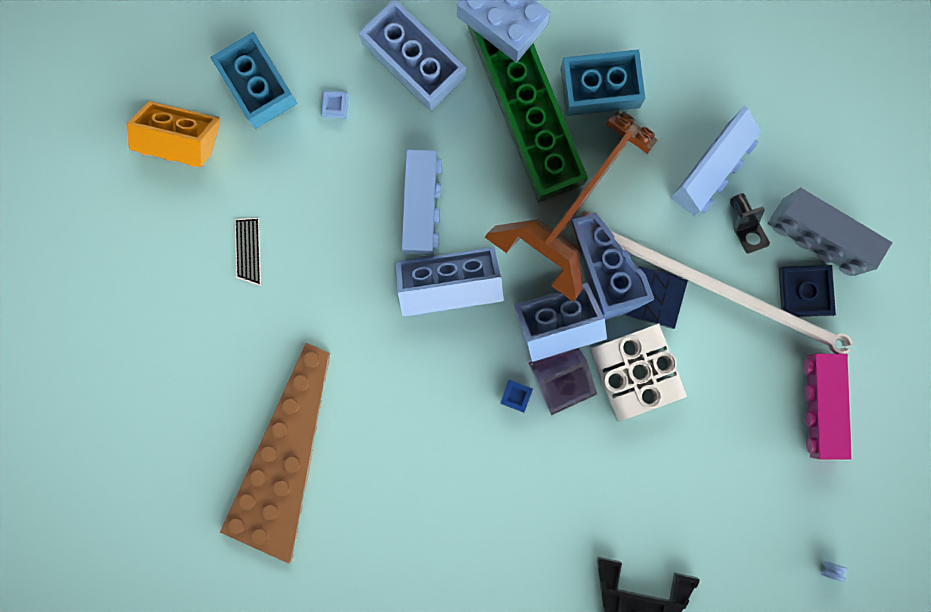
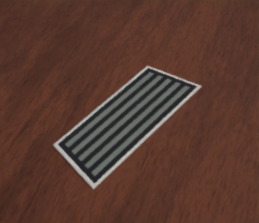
M259 218L234 219L236 278L261 286Z

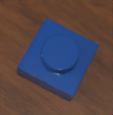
M509 380L500 404L525 413L533 388Z

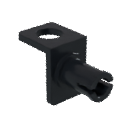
M744 193L732 197L730 204L738 215L734 232L745 252L749 254L768 247L770 241L760 225L765 211L764 207L752 210ZM749 233H755L760 237V243L752 245L746 241V236Z

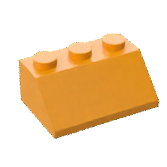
M149 101L126 123L129 150L140 152L143 155L164 158L168 161L185 163L193 167H202L211 156L220 125V118Z

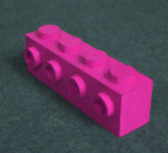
M808 354L804 361V373L807 375V385L804 394L805 399L808 401L805 421L809 427V438L806 441L807 451L810 453V458L820 460H852L848 354Z

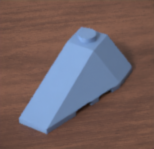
M597 213L572 219L571 222L588 284L604 319L607 320L625 315L653 301L654 296L646 275L640 268H637L630 259L629 253L623 250L614 239L613 233Z

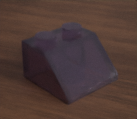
M579 348L534 362H528L535 382L551 415L597 395L587 360Z

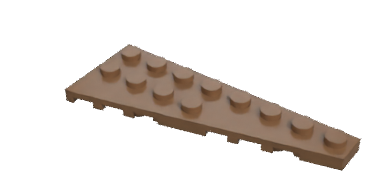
M305 343L220 531L224 535L288 564L291 563L294 556L293 551L303 507L302 502L307 485L318 414L322 403V392L330 359V353L308 343Z

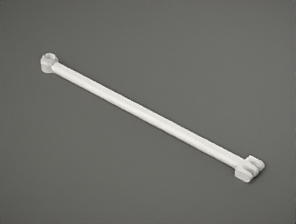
M583 211L582 216H586L591 213ZM611 231L614 239L628 253L828 345L829 349L835 354L848 353L851 349H846L845 346H853V341L847 334L840 333L835 335ZM835 341H841L844 347L836 348Z

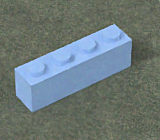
M406 150L402 251L404 254L434 255V248L439 247V233H435V223H440V208H436V198H441V183H437V174H442V159H438L437 151Z

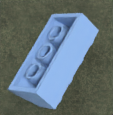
M743 106L728 122L671 196L672 200L694 216L700 211L704 213L714 202L711 199L712 195L716 191L720 193L729 182L725 178L730 172L735 173L744 162L741 160L745 152L750 154L759 143L755 139L761 131L747 107Z
M495 247L396 262L397 290L403 317L504 301Z

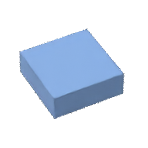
M323 90L321 116L347 119L348 92Z

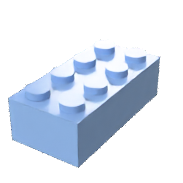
M392 0L359 32L362 45L430 111H433L466 78V67L397 0Z

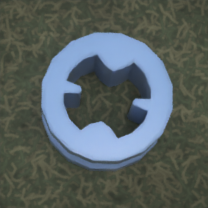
M823 561L825 570L821 571V575L845 582L846 578L843 574L848 571V568Z

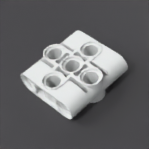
M660 324L590 349L601 377V384L606 390L617 421L634 417L687 397L676 368V358L670 353ZM626 341L633 343L635 346V351L632 355H627L623 350ZM662 347L664 349L663 351L657 352L655 354L649 356L646 355V353L654 351L656 349ZM661 356L668 363L664 371L660 370L657 366V360ZM618 363L621 364V366L608 370L606 372H603L602 370L604 368L613 366ZM636 365L641 366L644 370V375L641 379H636L633 376L632 371ZM673 373V376L656 381L657 378ZM612 374H616L620 378V385L617 388H612L608 383V379ZM627 389L631 390L629 392L623 393L615 397L612 396L613 394L625 391ZM646 389L653 393V400L649 404L642 400V393Z

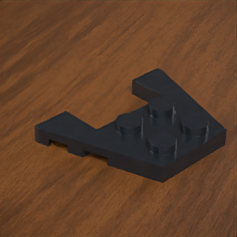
M597 556L604 612H682L683 609H686L690 601L689 598L700 581L698 577L674 572L669 599L618 589L622 562Z

